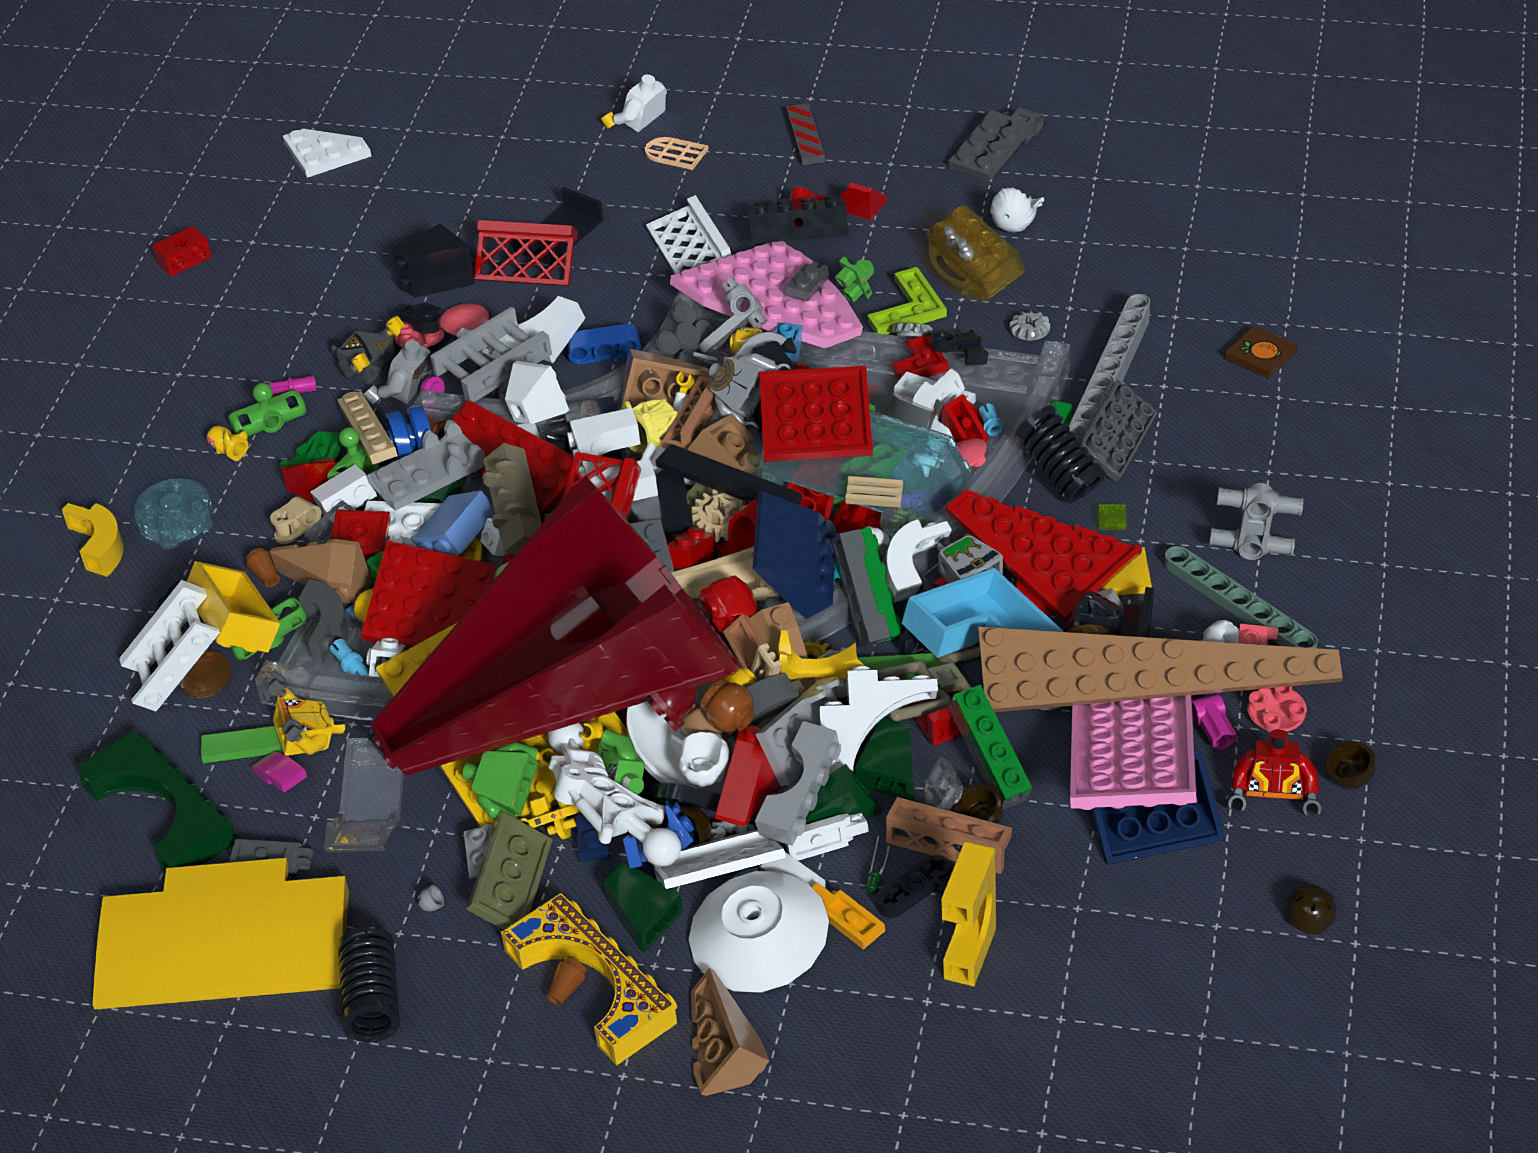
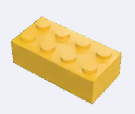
M195 561L187 582L206 590L207 597L197 608V612L205 624L219 629L220 633L215 638V641L224 647H242L246 651L253 653L257 652V650L269 652L281 623L244 571Z

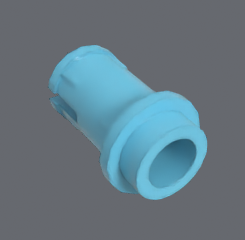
M987 403L988 412L985 411L982 405L979 408V415L983 420V428L986 434L997 436L1002 432L1004 423L1002 419L998 418L995 406Z

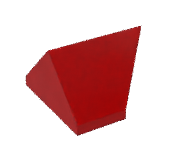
M851 182L849 187L839 197L844 198L848 214L872 220L888 200L887 196L872 188Z
M964 394L942 406V424L950 429L956 443L970 438H979L985 442L990 440L983 428L984 423L979 415V409L969 402Z
M334 458L282 467L287 491L315 503L310 492L328 481V472L335 466Z

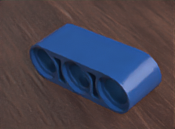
M621 324L576 331L567 343V349L571 362L587 364L627 358L629 349L641 350V343L637 327L632 324Z

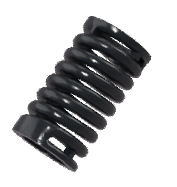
M1049 405L1027 418L1018 427L1015 436L1022 445L1026 446L1027 452L1032 454V458L1038 462L1039 467L1044 469L1045 475L1050 477L1052 484L1057 485V490L1062 493L1066 502L1073 503L1094 490L1104 480L1106 472L1099 463H1094L1095 458L1092 455H1088V449L1082 447V441L1076 439V434L1070 431V426L1066 423L1062 424L1063 417L1058 415L1059 413L1053 405ZM1083 485L1087 486L1083 490L1076 493Z
M363 926L354 928L346 932L338 942L342 1028L344 1033L351 1039L360 1042H377L392 1036L400 1026L394 939L389 932L379 927Z

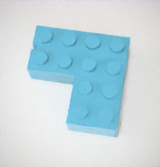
M995 568L909 597L902 624L937 658L979 643L978 627L1064 632Z

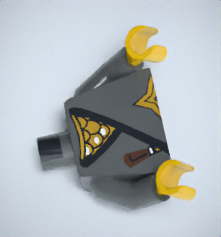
M398 316L391 318L386 323L387 327L381 332L368 333L356 331L346 341L336 339L333 342L332 352L337 354L339 368L346 378L352 379L355 377L367 384H371L396 357L393 338L398 336L400 329L405 326Z

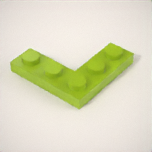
M914 267L895 273V282L910 303L869 314L868 323L876 336L879 337L893 333V326L895 324H924L947 317V309L919 268Z

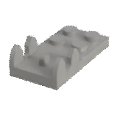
M447 421L444 427L445 435L442 439L438 440V436L431 430H428L423 436V448L367 475L372 487L395 511L485 467L483 459L486 456L484 451L478 445H473L464 436L455 421Z
M838 677L818 680L755 734L780 786L790 785L803 773L804 768L795 761L791 745L803 721L819 725L820 706H825L828 702H839L833 690V687L840 684Z

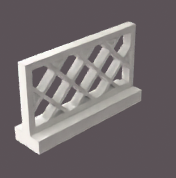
M696 195L687 199L688 206L646 224L647 230L674 274L680 273L683 266H689L691 269L700 266L706 262L703 261L705 256L715 257L710 260L713 262L732 255L729 246ZM689 216L686 222L678 221L680 218ZM662 226L667 227L664 232L655 231ZM673 228H680V229H681L680 233H671V232H672ZM688 230H697L695 235L686 234ZM667 239L675 240L673 245L664 243ZM682 241L690 242L687 247L679 246ZM697 243L705 244L703 249L694 247ZM675 252L683 253L681 258H673ZM690 254L698 255L696 260H689L688 257Z
M758 829L686 847L681 851L680 856L673 864L662 867L653 865L656 879L668 889L786 857L784 848L775 840L760 836Z

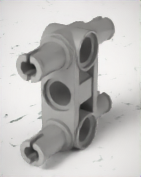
M1264 483L1253 484L1247 487V489L1244 488V491L1219 487L1217 505L1241 508L1243 512L1240 527L1236 531L1212 527L1209 545L1234 548V551L1239 552L1243 558L1248 560L1259 559L1268 553L1293 556L1295 538L1272 536L1269 532L1272 517L1276 513L1301 516L1304 498L1279 495V493L1273 491L1269 485Z

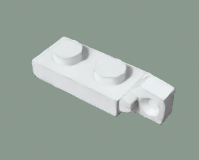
M862 813L854 815L840 814L807 824L803 834L797 836L793 846L786 844L787 853L799 861L849 846L848 842L853 840V836L869 832L867 820Z

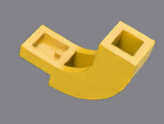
M67 503L62 512L68 529L91 536V539L80 550L85 569L108 577L119 564L124 551L123 540L116 518L107 508L97 503L90 510Z

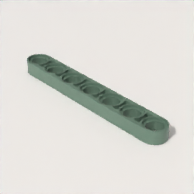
M1173 546L1166 550L1164 565L1168 571L1245 623L1289 629L1290 631L1287 633L1278 632L1277 640L1270 639L1279 646L1300 647L1297 643L1304 641L1312 645L1308 648H1317L1318 639L1314 633L1188 549L1181 546ZM1173 557H1181L1184 559V561L1173 562L1170 559ZM1202 571L1205 574L1202 576H1194L1191 574V572ZM1218 584L1223 585L1226 588L1223 590H1215L1212 588V586ZM1238 598L1244 599L1246 603L1236 604L1233 600ZM1264 613L1268 617L1261 619L1255 617L1254 614Z

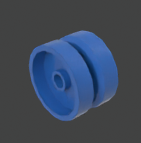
M422 404L408 407L406 412L408 424H406L404 416L399 410L385 413L387 434L394 444L398 455L396 460L413 453V448L416 451L423 448V436L426 431L431 429Z

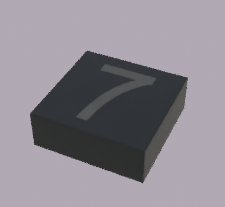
M910 631L899 636L900 655L920 654L928 650Z

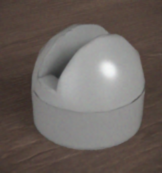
M431 885L419 893V907L423 911L432 912L444 906L443 895L435 885Z

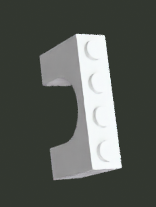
M632 408L570 421L571 432L567 433L570 449L575 448L572 450L573 458L576 452L602 456L612 450L640 444L638 424ZM650 458L637 461L642 470L633 501L657 496L656 476ZM581 461L579 473L583 477L596 468L592 462ZM611 466L602 472L608 482L618 476L620 467ZM600 474L590 479L597 488L605 484ZM607 489L603 492V494L609 501H611L612 494L609 491V489Z

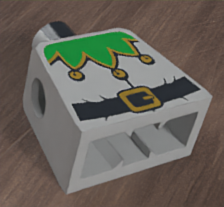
M967 535L956 542L952 541L949 537H944L937 544V550L940 551L938 553L939 572L948 584L995 568L1003 575V555L971 535Z

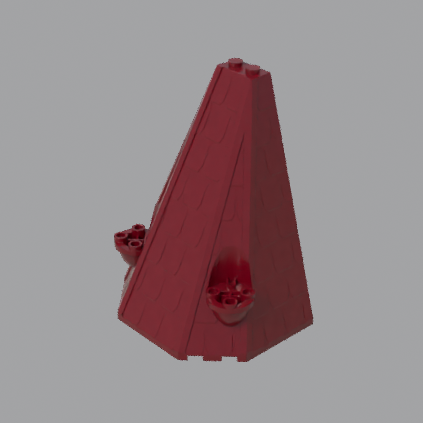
M586 475L574 486L478 600L474 602L447 636L444 637L428 658L383 708L370 726L376 735L373 737L374 742L385 752L382 755L385 762L392 769L398 767L408 776L649 701V704L659 716L662 714L667 715L664 717V720L676 732L685 724L684 718L690 712L697 696V686L734 675L743 667L698 605L684 591L668 568L653 553V550Z

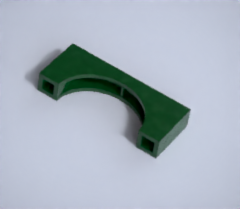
M135 730L75 766L81 785L96 801L120 792L142 791L158 795L175 807L176 817L172 828L159 843L153 846L159 866L165 872L166 868L203 865L235 843L232 831L235 829L230 819L226 815L222 817L213 802L209 799L205 801L195 784L189 785L183 773L178 768L173 769L167 757L162 752L158 754L151 741L147 737L143 739Z

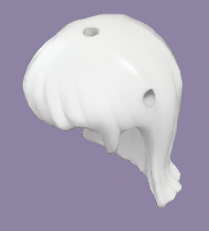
M1002 188L992 200L990 209L992 219L995 225L1002 230L1008 232L1023 231L1033 221L1037 208L1042 206V202H1044V197L1032 199L1031 196L1029 198L1026 197V194L1021 193L1019 189Z

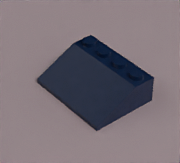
M763 491L758 494L752 569L805 619L833 605L835 552L831 540L837 534L835 525L830 520H826L819 512Z
M1202 752L1194 754L1197 803H1188L1186 805L1157 804L1152 807H1145L1143 805L1125 806L1123 808L1095 807L1086 810L1107 865L1225 841Z

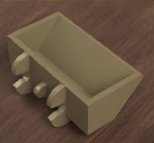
M503 443L483 459L486 470L483 474V482L490 488L495 514L492 516V523L495 528L499 529L503 552L516 555L542 524L525 449Z

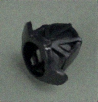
M1086 592L1069 617L1063 631L1069 633L1116 635L1125 610L1108 600L1107 597H1102L1099 593Z

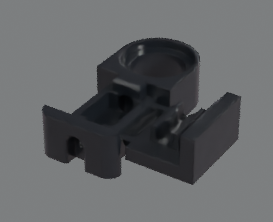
M426 303L416 309L412 308V305L404 307V310L395 312V316H398L402 322L411 323L414 331L422 334H433L441 330L440 318L443 315V309Z
M974 330L965 333H952L951 331L933 332L930 344L933 350L944 353L958 352V349L964 350L963 355H966V366L987 364L989 353L981 346L982 337L976 336L977 333Z

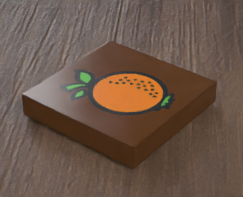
M1253 326L1226 351L1225 359L1266 378H1270L1297 352L1298 345Z

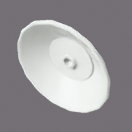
M755 871L729 879L708 894L693 916L689 944L694 963L704 974L709 968L714 970L727 989L735 992H765L791 983L812 967L825 947L829 919L823 899L806 881L784 872Z

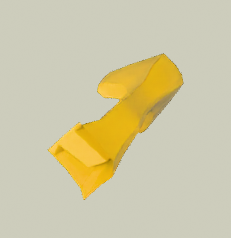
M780 630L775 662L779 660L782 664L779 674L786 673L791 680L806 677L820 679L838 677L839 680L847 679L848 671H853L855 667L865 666L857 658L856 642L847 649L830 657L802 659L794 651L789 632L787 630Z

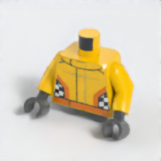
M275 673L268 680L270 685L268 688L269 693L272 696H277L273 723L285 756L303 753L312 755L318 751L326 750L329 748L332 734L344 733V717H329L323 702L297 698L288 688H285L288 685L287 680L279 673Z

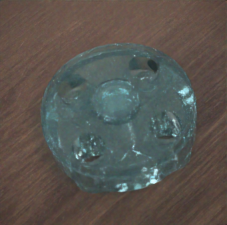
M175 478L158 482L142 492L134 506L135 520L139 532L146 539L158 543L164 549L177 547L180 543L193 539L214 525V510L207 490L200 483L190 479Z

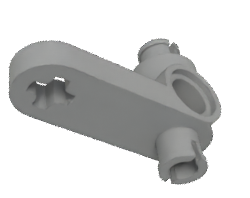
M734 277L726 280L729 284L724 282L721 285V288L727 294L725 301L729 304L734 315L702 341L699 349L704 355H710L715 352L740 327L750 323L756 329L762 327L761 323L764 325L767 322V319L761 313L763 306L759 299L752 294L745 284L739 285ZM745 299H749L750 308L746 312H742L741 303Z

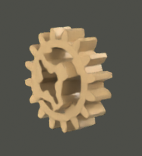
M713 490L711 496L703 493V500L696 499L695 507H692V525L704 529V532L714 533L715 542H718L720 537H724L728 542V520L731 514H735L740 510L743 511L747 506L746 501L725 493L718 494L716 490Z

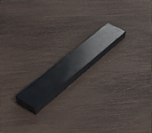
M670 444L655 460L656 466L660 469L748 503L758 499V494L762 491L798 505L803 500L802 494L673 444Z

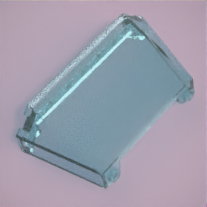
M870 410L873 456L764 462V450H762L757 477L784 486L786 481L846 501L848 476L903 480L901 508L860 505L881 512L880 524L883 531L888 535L894 536L906 524L918 519L923 527L942 512L950 502L965 489L967 490L972 468L968 461L962 458L956 448L957 443L951 435ZM880 495V496L896 497V496H889V495Z

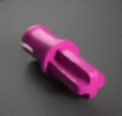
M314 375L294 379L289 377L287 381L267 383L273 389L272 397L292 390H297L299 394L317 391Z

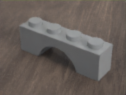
M806 721L802 722L791 745L795 761L804 768L802 777L790 790L781 794L767 795L755 819L760 836L793 846L797 836L803 834L809 810H814L818 800L817 793L821 785H826L830 774L829 768L833 761H837L841 753V744L839 743L836 730Z

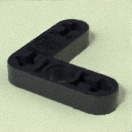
M675 783L644 784L641 793L642 798L657 804L666 805L665 799H669L671 804L676 802L678 804H688L714 812L717 810L721 795Z
M941 855L928 857L878 892V912L886 918H896L935 891L943 896L955 865ZM912 882L922 885L919 890L915 891L906 888Z

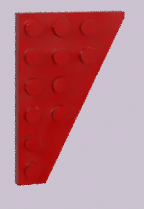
M468 400L452 417L453 421L458 424L464 436L473 445H478L484 451L486 457L503 443L525 449L542 522L545 514H549L563 498L574 460L573 455ZM485 467L480 469L482 474L486 472Z
M966 489L946 506V512L971 536L1003 555V565L1064 622L1071 616L1086 592L1097 593L1142 552V548L1137 544L1132 546L1116 541L1115 537L1100 535L1097 531L1078 525L1073 527L1056 521V518L1041 516L1038 512L1019 506L1014 508L997 502V499L982 497L978 493Z

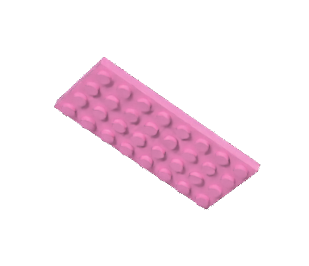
M1191 695L1073 705L1070 782L1071 809L1090 810L1095 807L1123 808L1136 805L1152 807L1157 804L1186 805L1188 803H1197Z

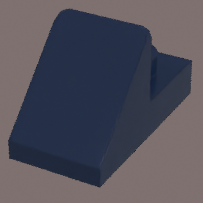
M581 812L577 813L579 862L609 860V843H601L597 830Z

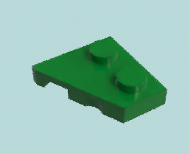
M318 431L309 438L307 443L302 444L296 449L297 455L290 461L284 459L280 463L281 470L282 467L333 458L335 462L342 447L339 441L340 432Z

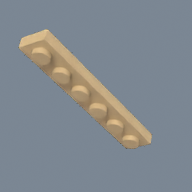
M361 391L349 392L342 398L337 399L339 407L350 427L358 431L360 435L359 442L372 464L398 456L394 444Z

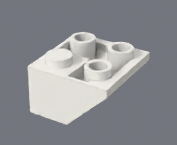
M522 361L513 363L505 401L515 422L533 424L569 411L565 401L566 397L561 391L556 379V373L550 365Z

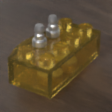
M966 205L956 208L949 217L942 222L936 223L933 229L926 233L929 239L930 260L939 278L950 289L964 296L987 301L1026 272L1018 252ZM938 256L945 261L951 271L961 276L965 281L956 280L946 274L937 263Z

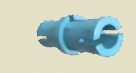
M344 639L335 640L333 643L337 646L338 650L331 645L330 652L339 660L342 670L349 673L360 687L368 686L370 682L365 676L373 681L374 677H369V670L363 664L362 657L353 652Z

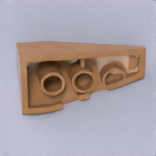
M629 349L624 370L621 406L623 402L628 400L631 407L634 408L642 402L666 399V402L673 407L676 392L680 391V385L676 381L677 375L682 372L684 374L683 383H685L691 374L696 383L699 376L711 378L709 376V368L655 353ZM703 386V387H702V389H701L702 392L704 391V389L706 388V386Z

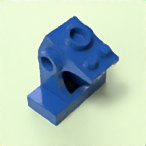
M665 799L668 824L665 828L674 831L678 835L682 851L694 841L692 831L695 830V827L685 814L683 816L679 815L681 807L677 802L672 805L669 799ZM630 832L623 833V842L630 869L642 866V862L648 861L643 854V843Z

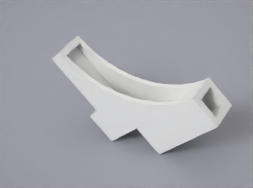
M557 296L542 312L518 324V327L530 337H533L542 330L547 333L550 339L552 355L543 360L554 363L584 321L585 316L577 302ZM461 328L456 336L459 339L472 330ZM510 333L499 339L510 349L521 344ZM490 345L479 351L490 362L502 356Z
M860 666L853 668V671H848L846 679L848 705H843L841 702H828L825 706H820L819 726L836 730L839 743L841 744L840 756L837 761L832 762L829 768L830 774L844 764H847L853 771L856 754L870 730L886 715L912 702L936 699L938 691L937 679H930L929 676L922 675L915 676L912 680L886 677L883 678V681H878L877 670H870L869 667Z

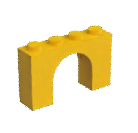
M964 842L941 899L942 920L957 923L943 959L945 980L974 987L996 931L995 848Z

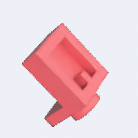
M1240 624L1238 643L1268 645V639L1277 640L1278 628Z

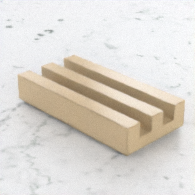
M848 476L846 504L901 508L903 480ZM880 495H889V496H896V497H888V496H880Z
M767 643L758 646L750 670L758 681L778 675L782 666L779 660L774 662L776 657L774 652L768 653L770 647Z

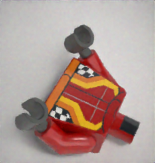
M1281 729L1272 730L1269 741H1256L1254 750L1247 751L1236 763L1231 787L1234 789V793L1227 799L1229 809H1231V802L1235 798L1241 799L1240 812L1246 808V800L1242 796L1243 791H1246L1245 796L1294 800H1304V795H1307V801L1303 806L1304 814L1308 816L1307 805L1315 803L1318 806V816L1320 815L1322 805L1316 799V795L1319 794L1317 769L1308 755L1300 753V745L1298 743L1288 742V733Z

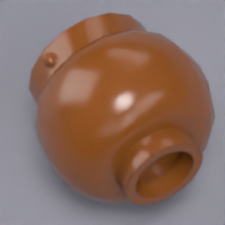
M720 679L706 691L700 703L701 709L706 712L709 723L719 731L727 733L736 730L741 731L754 718V700L751 693L744 686L730 683L726 679Z

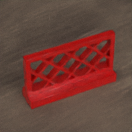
M478 220L477 230L479 231L474 275L476 281L570 287L574 242L577 241L578 231L573 226ZM485 238L495 239L499 246L488 253L484 249ZM512 240H518L523 247L512 255L505 246ZM536 241L542 242L546 248L535 257L529 247ZM559 243H568L567 252L558 258L552 249ZM504 249L510 258L498 266L492 257ZM527 250L533 260L522 268L516 261V258ZM550 251L557 261L545 269L539 260ZM490 260L497 269L490 275H481L482 266ZM511 262H514L520 269L513 277L507 276L503 272V269ZM537 263L544 272L537 278H530L526 271ZM559 264L565 269L564 280L554 279L549 274Z
M576 452L562 501L583 478L579 473L581 461L592 462L596 469L588 473L587 477L592 479L600 474L605 484L598 489L602 493L609 489L612 494L610 502L627 520L642 470L637 461L631 458L619 460ZM611 466L620 467L618 476L608 482L602 472Z

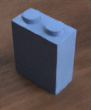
M481 490L448 496L412 540L418 548L450 555H459L484 527L487 518H491L494 515V506Z

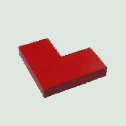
M929 334L905 341V347L911 357L891 363L892 371L898 380L906 372L926 378L949 371V363L942 353L930 347L932 338Z

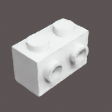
M356 465L351 466L310 492L321 509L322 514L332 523H334L336 510L353 511L358 507L365 506L367 501H371V499L377 496L374 488L369 483L367 475Z

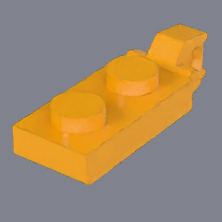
M818 882L812 886L815 892L823 899L829 923L863 950L885 932V925L882 921L842 890L829 892Z

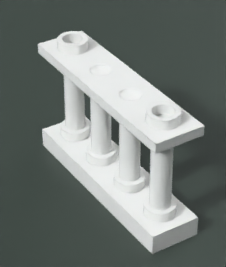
M181 580L119 658L121 666L139 672L142 687L132 698L133 704L157 711L220 633L218 628L201 623L197 608L207 597L205 588ZM188 621L190 627L182 635L181 628ZM172 641L174 647L167 655L165 648ZM157 661L158 667L151 675L149 668Z

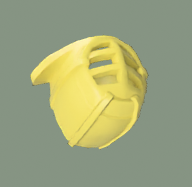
M666 399L642 402L634 408L631 407L629 400L623 402L621 410L632 408L638 424L640 444L630 446L629 448L632 451L643 454L647 444H653L657 449L662 447V440L677 416V411H674L672 406L666 402ZM642 426H643V428H644V430H645L647 436H645V434H644V432H643V430H642Z

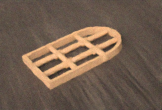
M671 137L653 139L645 146V154L649 160L690 170L695 168L708 151V145ZM673 143H675V144H680V145H684V146H686V147H685V148H681V147L673 146L672 144H673ZM655 145L664 149L663 151H657L649 148ZM690 147L698 148V149H703V150H702L701 152H700V151H695V150H691ZM668 149H673L681 151L682 153L680 155H675L667 153L666 151ZM687 152L691 154H696L698 156L696 159L685 157L684 155ZM649 153L657 154L658 157H655ZM662 156L672 157L676 160L664 159ZM680 160H685V161H690V162H693V163H692V164H687V163H682V162H679V161H680Z

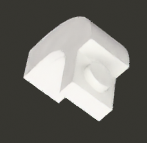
M950 369L945 375L941 376L933 386L925 381L913 398L914 402L937 410L929 436L921 437L916 435L923 450L929 456L939 458L945 450L956 444L950 429L939 422L942 406L955 399L965 389L959 374L953 369Z
M917 519L903 526L892 538L882 562L886 568L885 580L887 587L893 593L894 602L917 594L922 581L913 565L912 556L918 552L937 547L938 542L942 538L949 537L952 530L947 521L939 524L935 522L929 523L922 528Z

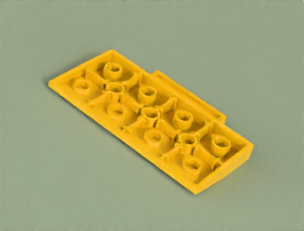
M287 858L166 868L163 892L103 897L94 974V1010L340 989L338 942L347 932L349 889L345 876L287 881Z

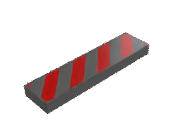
M809 103L786 106V113L802 165L825 162V154Z

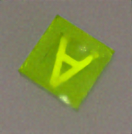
M1099 504V530H1126L1125 504Z

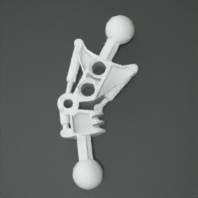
M580 723L548 732L550 746L556 752L564 755L552 756L549 764V769L554 772L557 781L553 793L554 797L564 804H576L580 812L597 830L601 843L608 844L612 837L630 832L643 843V854L648 862L658 867L673 864L681 853L680 839L674 831L668 828L653 829L648 825H660L663 823L666 815L665 806L644 799L608 778L602 758L592 751L580 750L584 743L580 734L585 733Z

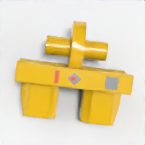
M547 795L530 801L533 818L528 820L530 827L535 828L554 821V825L547 827L549 835L558 833L562 840L570 838L571 828L576 827L577 822L576 818L567 820L566 817L580 812L576 804L568 805L558 801L560 807L552 810Z

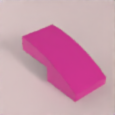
M273 751L251 766V770L267 785L273 783L283 793L307 778L306 771L302 766L277 751Z

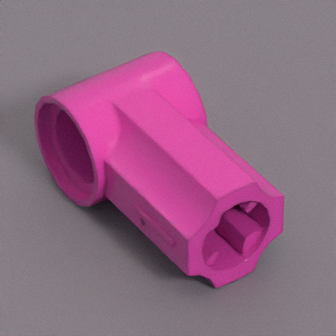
M1217 693L1191 700L1192 721L1194 725L1202 727L1212 747H1216L1219 750L1229 748L1236 741L1237 734L1226 716L1225 705L1220 694Z

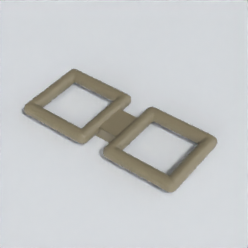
M980 645L939 657L941 665L928 668L922 660H916L877 670L878 681H883V678L899 677L916 672L919 676L923 675L929 676L930 679H937V700L896 709L888 714L889 717L897 722L949 707L952 699L948 693L962 692L972 688L954 663L981 657Z

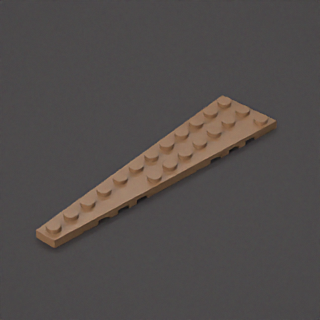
M978 627L984 692L994 712L1342 682L1343 679L1339 650Z

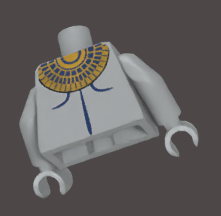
M407 341L391 362L387 384L379 387V389L372 385L363 394L371 404H374L380 398L385 399L392 396L408 404L420 389L423 380L431 376L432 361L430 350L417 341Z
M756 353L740 355L737 359L728 357L723 365L714 363L709 369V376L714 379L710 389L716 394L715 402L720 414L724 418L733 414L746 429L748 425L752 424L759 430L758 423L754 421L747 422L744 419L745 417L750 418L761 399L759 372L780 371L783 368L791 370L790 366L787 364H780L778 366L775 364V361Z

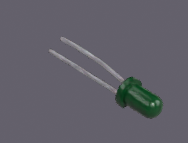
M879 836L877 837L871 869L866 883V891L868 893H875L877 891L878 883L881 881V873L885 868L890 846L887 847L886 858L880 873L873 872L872 868Z

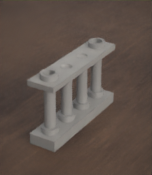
M510 307L432 354L431 361L434 374L437 377L449 370L461 380L465 400L476 402L509 381L514 362L522 361L537 364L552 355L549 335L542 330L533 337H530L518 327L515 309ZM510 333L521 344L510 349L499 339ZM489 345L502 355L492 362L479 353V351ZM468 358L481 367L471 375L458 365Z

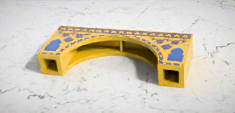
M562 893L501 932L505 952L522 970L542 961L565 960L566 957H570L594 968L610 982L615 991L614 1001L607 1015L594 1026L597 1046L616 1066L677 1024L675 1011L677 1005L673 997L669 993L664 994L649 974L644 975L638 969L636 962L631 956H625L619 950L613 938L605 937L597 923L591 918L588 920L582 914L578 904L573 900L569 901Z

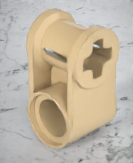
M301 497L292 498L270 516L271 523L275 526L276 530L274 533L275 541L280 544L294 542L299 536L318 524L322 515L321 509Z

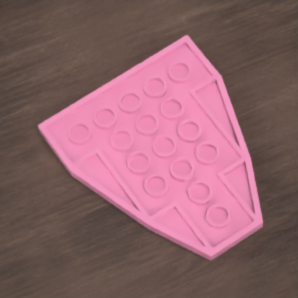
M784 241L756 246L752 249L671 275L670 285L702 306L731 317L734 313L725 301L727 294L721 288V285L724 282L729 284L726 280L734 277L739 285L745 284L763 306L761 313L767 319V322L764 325L760 324L762 329L774 332L778 322L803 325L802 342L828 348L862 334V324L846 298L829 279L825 281L808 302L785 295L787 284L805 264L811 265L813 261L804 256L802 252L788 246ZM745 299L741 303L742 312H746L750 308L749 299Z

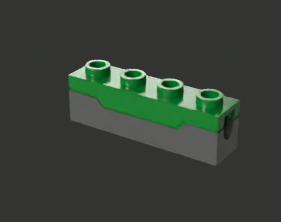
M871 527L838 534L831 541L861 648L893 641L901 635V621L894 612L892 605L894 597L891 589L887 587L885 580L886 568L878 555L879 543L876 535L872 533Z
M981 685L954 694L948 709L986 785L998 791L1003 804V810L1026 801L1032 786Z

